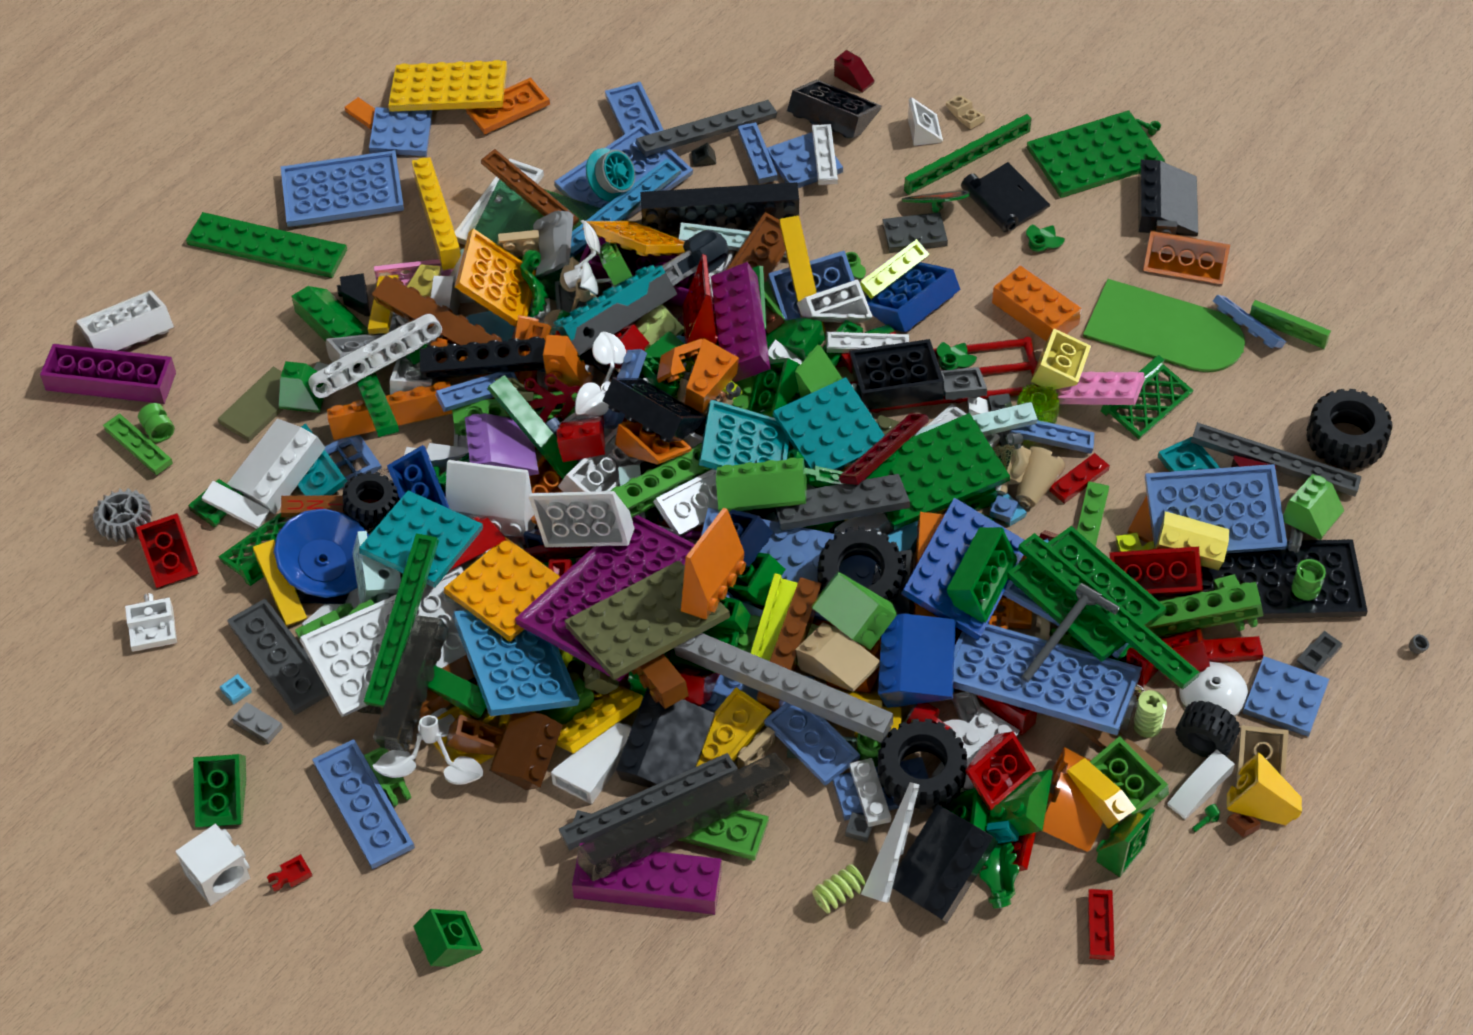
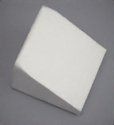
M968 397V413L971 416L989 412L988 400L980 397Z

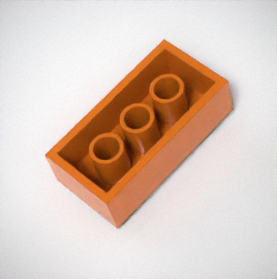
M1021 265L993 287L992 303L1046 342L1053 329L1068 334L1079 325L1082 308Z

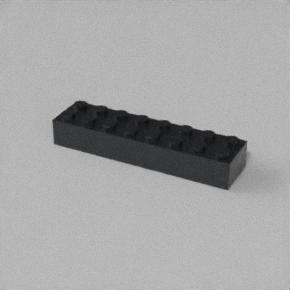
M797 182L640 192L642 225L668 235L680 234L681 222L735 230H753L765 212L777 219L799 216Z

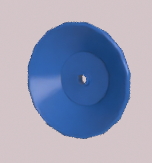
M328 509L304 511L289 519L277 534L274 547L277 568L289 584L305 594L324 598L346 595L358 588L352 552L357 532L365 530L359 522L342 512ZM320 558H323V559H325L326 561H325V562H322V561H320L319 559H320Z

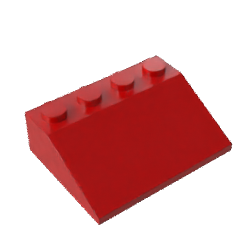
M702 254L682 305L685 344L698 339H706L716 345L718 340L707 257Z

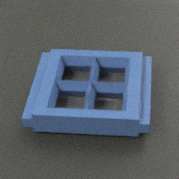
M360 435L342 438L325 446L326 452L348 482H350L352 476L357 477L358 473L366 474L367 471H371V474H374L382 468Z

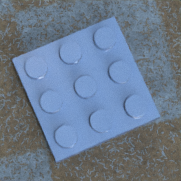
M375 107L369 153L395 150L396 155L427 156L432 110L389 112V108Z
M812 132L767 147L772 163L786 183L797 182L798 188L818 182ZM835 156L838 175L843 173V166Z
M1264 656L1245 704L1243 714L1309 737L1329 679Z

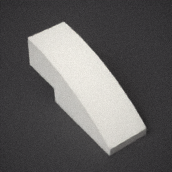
M429 443L426 449L433 467H439L440 473L447 470L448 460L459 461L469 452L468 448ZM406 447L404 455L417 448Z
M1214 751L1186 780L1167 805L1186 820L1232 774L1235 763L1220 751Z

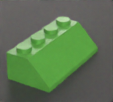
M789 458L787 460H768L760 463L748 462L741 465L717 467L716 487L719 513L723 508L728 509V512H730L732 509L743 511L806 504L807 477L804 459Z

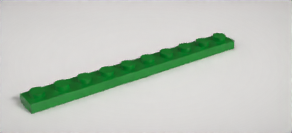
M1032 534L1019 544L1018 550L1077 601L1075 592L1077 587L1083 583L1100 593L1105 599L1119 606L1120 609L1116 615L1097 604H1086L1085 607L1182 690L1199 677L1200 672L1037 534Z

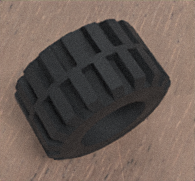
M367 471L366 474L358 473L357 477L352 476L350 482L347 481L345 488H343L344 514L359 522L364 527V530H369V528L375 529L397 504V488L394 486V482L388 480L386 475L380 476L378 472L375 474H371V471ZM367 498H373L379 501L375 503H365L362 500Z
M1193 701L1187 705L1175 733L1178 736L1179 742L1192 753L1208 758L1214 751L1218 750L1227 757L1240 732V724L1236 721L1234 715L1230 714L1227 709L1222 708L1220 705L1208 701Z

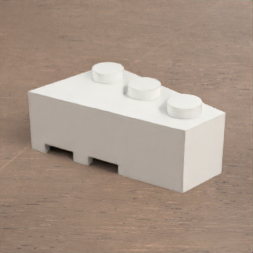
M858 279L805 297L797 302L802 317L821 322H844L848 320L854 323H864L873 317Z

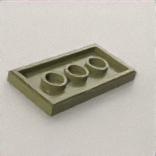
M273 366L218 418L219 424L250 442L284 410L279 409L280 377L282 371Z

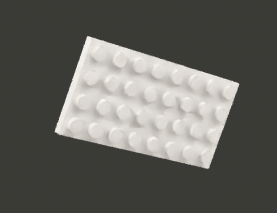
M461 566L449 571L435 588L427 584L425 585L392 694L423 679L433 664L443 668L466 655L453 620L454 611L466 609L444 593V587L463 572ZM397 594L300 637L301 644L341 717L368 706L363 701Z

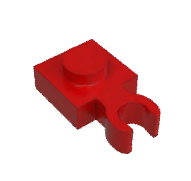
M300 854L281 864L280 868L282 871L269 874L267 879L269 883L278 880L277 883L271 885L273 891H278L286 883H289L292 888L313 876Z

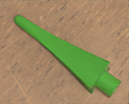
M769 281L764 283L765 304L773 312L781 315L785 321Z

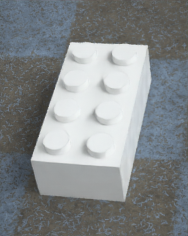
M617 427L605 438V455L584 458L565 476L558 487L563 492L611 491L616 486L620 487L618 467L638 464L641 466L644 461L627 456L615 445Z

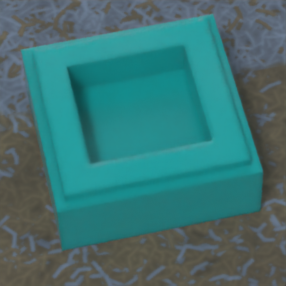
M1009 821L987 824L986 831L998 843L1018 841L1019 832Z

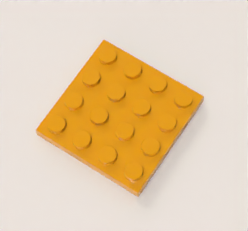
M586 221L594 229L598 238L604 237L606 242L612 244L619 243L623 249H634L636 254L641 256H648V254L660 256V253L671 256L672 253L680 255L685 252L683 248L685 241L635 221Z
M473 228L468 232L455 288L514 327L516 326L518 315L528 316L532 291L521 275L520 266L523 262ZM534 270L533 273H532L535 277H536V270Z
M506 538V541L491 548L446 585L444 593L510 642L524 630V628L516 624L515 618L556 582L560 576Z

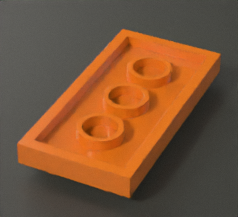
M530 77L505 89L503 107L466 109V113L481 131L487 134L550 105V99Z

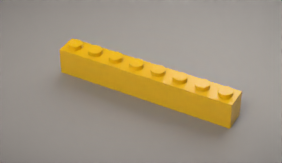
M431 157L412 160L414 180L442 270L453 269L461 256L460 247Z

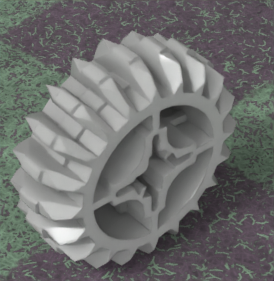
M128 488L125 492L121 489L117 493L111 491V495H103V500H98V506L94 507L93 520L95 528L102 537L105 536L108 540L113 538L116 542L119 539L126 542V539L129 537L134 540L137 534L135 527L151 522V505L143 494H139L137 490L132 492Z

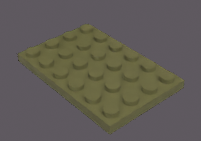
M678 560L564 621L565 627L611 678L615 680L730 618V613L720 601L714 613L711 612L706 620L681 612L685 566Z

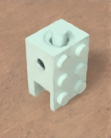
M367 531L357 532L352 552L359 601L361 604L371 599L376 604L397 594L402 577H400L399 571L359 553V547L367 539Z

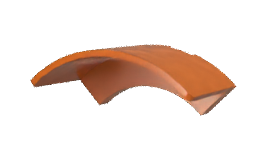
M1064 747L1054 765L1052 784L1056 786L1054 793H1049L1043 831L1088 852L1099 833L1103 821L1066 772L1086 757Z

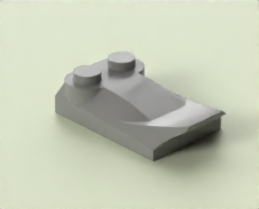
M554 211L534 223L533 230H538L539 232L538 252L541 254V262L537 267L536 277L542 278L563 268L565 265H569L574 216L569 211Z
M385 333L326 339L328 356L332 362H335L382 337ZM392 344L390 348H395L396 345Z

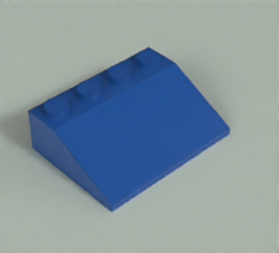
M920 262L872 300L868 295L865 298L871 314L885 325L888 324L893 330L907 332L919 321L924 320L932 311L938 309L946 300L951 299L961 289L954 269Z
M898 614L881 635L878 695L887 708L953 699L956 626L954 619Z

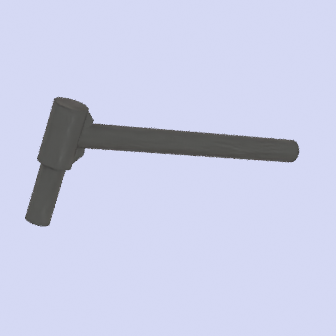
M1081 583L1075 592L1078 601L1021 678L1027 683L1031 680L1086 604H1097L1115 615L1120 607L1102 597L1097 591Z

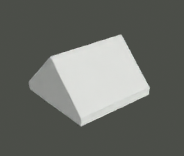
M911 97L908 105V123L914 146L941 143L943 138L937 114Z

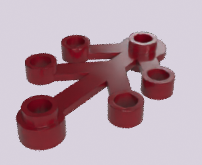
M549 373L544 378L545 384L549 387H556L564 393L554 395L537 384L534 378H526L524 380L525 389L534 391L543 397L527 401L533 409L544 407L539 414L543 422L545 423L556 405L560 403L565 404L559 414L554 415L553 418L560 417L564 421L573 406H575L576 400L572 399V395L578 393L581 387L577 385L569 387L558 380L556 375ZM549 377H554L555 381L553 383L547 382ZM533 381L534 386L529 388L526 386V383Z

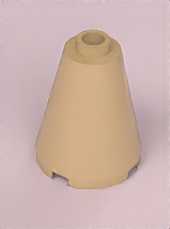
M1041 447L1030 448L1031 455L1028 466L1025 469L1022 481L1018 484L1016 493L1018 504L1024 508L1036 506L1065 469L1064 461L1059 456L1057 459L1051 456L1053 452Z

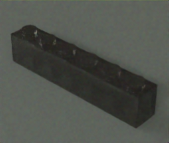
M416 615L373 739L381 748L406 752L408 744L413 739L415 724L420 719V710L427 698L428 684L434 678V666L440 660L442 646L448 638V627L441 618Z

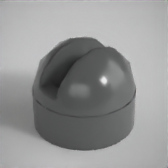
M1421 634L1415 635L1409 642V649L1415 654H1421L1429 648V641Z

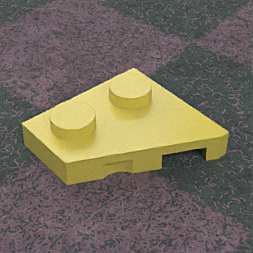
M420 264L407 287H414L420 292V295L431 297L433 277L441 276L442 267Z

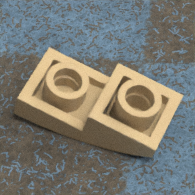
M962 95L955 96L946 102L950 112L969 129L985 122V115L975 110L972 106V101Z

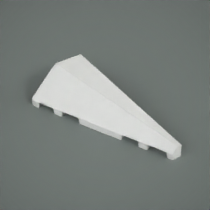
M909 783L861 895L882 902H889L900 855L904 851L919 784Z

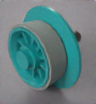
M600 148L593 151L588 157L586 176L593 192L602 200L611 202L622 192L632 188L635 182V169L631 159L624 152Z

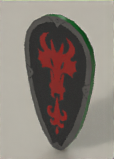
M968 191L929 193L904 197L902 202L932 203V211L937 213L943 209V202L969 197L970 194Z

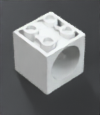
M216 824L175 851L184 874L210 906L250 879L247 870L250 866L244 858L246 856L239 845L234 846L231 843L232 838L227 830L223 829L221 831Z

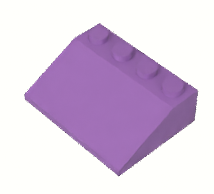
M487 413L473 414L465 417L470 463L528 470L529 476L539 474L535 446L512 418Z

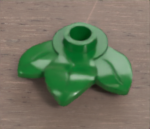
M1031 224L1026 231V235L1029 238L1028 246L1036 252L1059 248L1065 242V238L1056 236L1053 225L1039 229Z
M941 342L937 347V355L940 358L939 366L943 370L968 368L974 365L977 360L976 356L967 355L966 343L950 347L945 342Z

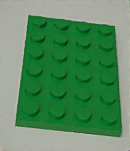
M1129 110L1028 141L1026 146L1060 198L1139 174L1141 159L1165 162L1163 156Z
M970 413L911 437L865 478L866 480L899 474L910 501V508L884 512L894 530L919 520L920 512L936 513L948 508L954 498L962 502L1010 481L1009 473Z
M1068 527L1047 543L1146 627L1166 613L1167 608L1074 527ZM1028 558L1007 572L1008 579L1058 624L1062 623L1077 602L1072 595ZM1086 607L1083 608L1067 630L1101 662L1127 643Z

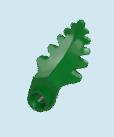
M528 250L523 256V263L520 268L522 277L532 291L533 306L529 316L533 318L535 315H539V311L542 312L544 310L543 305H547L544 298L548 299V295L544 291L546 287L532 274L541 262V254L536 250Z
M1012 842L997 843L983 865L986 869L981 870L979 874L980 878L991 889V896L988 898V901L992 903L993 908H1003L1011 905L1010 899L1015 895L1014 882L1020 869L1018 865L1013 864L1017 854H1010L1014 849Z

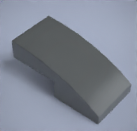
M1323 631L1313 644L1310 643L1297 659V662L1316 674L1342 648L1343 643L1326 631Z

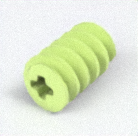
M1148 690L1139 696L1134 717V730L1140 736L1152 738L1161 732L1167 709V701L1161 693Z
M849 864L846 866V870L841 869L838 875L833 874L830 880L826 879L823 881V884L816 885L815 890H812V894L820 908L829 914L831 912L829 905L837 909V900L842 904L846 903L844 895L852 899L854 898L852 890L860 894L862 892L860 885L865 886V880L859 870L854 865Z

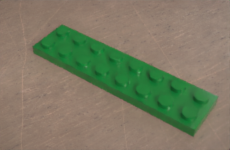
M202 212L186 239L187 245L329 278H333L347 252V245L205 212Z

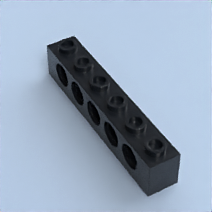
M531 337L526 340L513 338L502 342L491 340L488 343L469 342L467 345L427 346L426 348H420V372L424 380L494 374L497 372L509 373L544 370L543 352L545 339L540 337ZM524 351H530L528 355L521 356ZM503 353H509L507 357H500ZM482 355H488L486 359H480ZM467 356L466 360L459 361L461 357ZM447 358L445 362L438 363L440 359Z

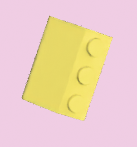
M1053 329L1044 345L1031 382L1049 391L1077 385L1091 346L1059 330Z
M1165 511L1155 549L1199 546L1201 566L1219 571L1224 563L1229 543V529Z

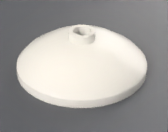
M1210 662V667L1200 672L1199 677L1183 690L1179 687V695L1185 707L1193 701H1208L1222 706V708L1227 709L1230 714L1236 717L1245 707L1248 689L1244 679L1236 670L1222 663Z

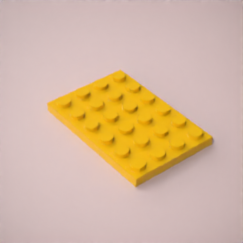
M458 61L455 63H403L396 65L388 104L389 112L503 107L507 61Z

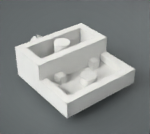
M148 593L149 598L147 594L144 595L145 602L125 606L130 644L133 652L177 643L174 611L170 597L153 600V594Z

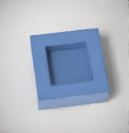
M997 496L990 510V517L1010 523L1018 507V502Z

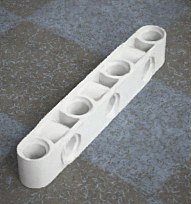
M425 314L314 373L309 378V386L316 397H327L434 340L442 333V326L434 315ZM430 324H434L432 328L427 329ZM398 343L395 348H390L392 344ZM361 363L359 367L353 368L355 364ZM319 383H324L323 386L316 388Z

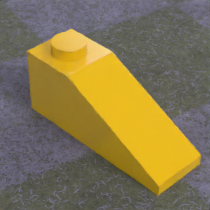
M1086 758L1066 771L1108 829L1136 810L1122 789Z

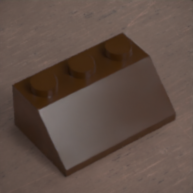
M531 711L510 714L489 771L524 790L541 788L563 725L546 715Z

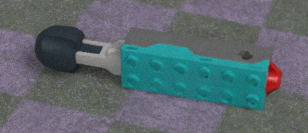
M705 230L697 233L684 242V253L664 265L657 267L651 265L635 272L636 275L619 283L620 285L610 287L602 292V296L588 300L586 306L572 310L570 316L566 318L561 317L554 321V326L550 331L551 335L568 336L578 352L577 356L592 348L594 341L601 332L614 334L677 295L673 286L696 272L702 254L707 257L709 273L719 268L727 258L729 251L727 241L721 234L714 231Z

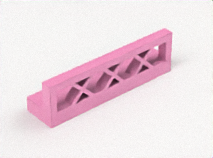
M439 259L374 266L376 283L378 276H380L379 273L388 272L390 275H398L399 280L407 287L420 264L441 266ZM453 269L442 270L441 276H450ZM402 270L411 271L409 274L400 273Z

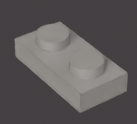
M247 702L232 718L234 724L267 744L283 728L281 722Z

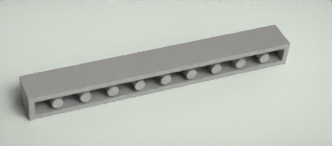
M700 633L674 648L675 655L876 741L882 742L884 737L888 736V732L893 725V713L706 634Z

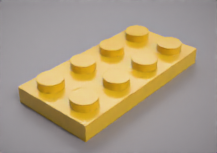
M619 686L604 698L594 701L591 707L584 712L577 713L567 724H563L556 745L574 754L639 708L643 696L623 686Z
M735 687L714 712L715 718L697 766L726 753L729 754L734 762L740 750L747 746L765 725L764 720L772 714V711Z

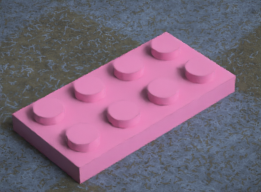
M1082 372L1077 385L1056 389L1053 396L1054 404L1135 405L1145 380L1144 372Z

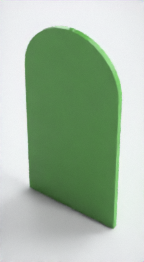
M1107 279L1083 333L1085 338L1151 358L1160 355L1165 362L1200 372H1216L1232 366L1244 353L1245 345L1244 334L1240 326L1232 318L1219 311L1111 279Z

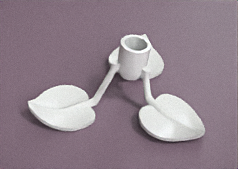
M581 220L585 239L591 249V254L581 263L575 265L574 270L564 273V279L569 288L575 287L576 282L581 279L580 287L596 295L598 294L597 283L609 282L612 284V287L620 284L614 286L610 278L596 279L588 261L596 253L600 254V243L594 229L586 221Z
M601 332L592 346L594 358L601 364H610L606 378L600 387L596 383H586L580 388L575 401V415L602 416L609 409V405L602 400L611 383L609 378L614 369V363L622 364L626 354L623 343L611 333Z
M441 708L431 715L420 719L418 725L419 733L417 734V741L412 755L406 750L394 749L382 755L373 764V768L384 776L392 778L407 776L416 769V763L413 760L417 756L421 740L429 744L438 741L445 760L449 765L444 769V777L448 782L462 785L476 781L483 776L481 765L470 757L460 756L454 762L450 760L441 737L448 736L449 726L454 722L455 718L449 714L440 720L437 719L438 716L447 711L446 708Z

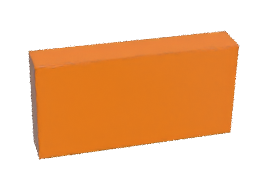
M359 97L344 107L346 113L369 129H372L375 108Z

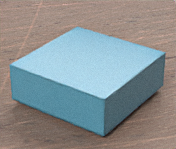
M238 674L220 686L221 692L233 705L252 692L251 687Z

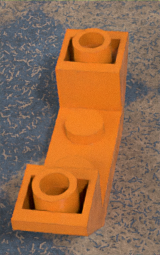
M703 339L675 347L661 355L657 375L658 383L666 380L668 383L679 379V374L686 371L682 360L686 357L687 359L693 357L694 362H696Z

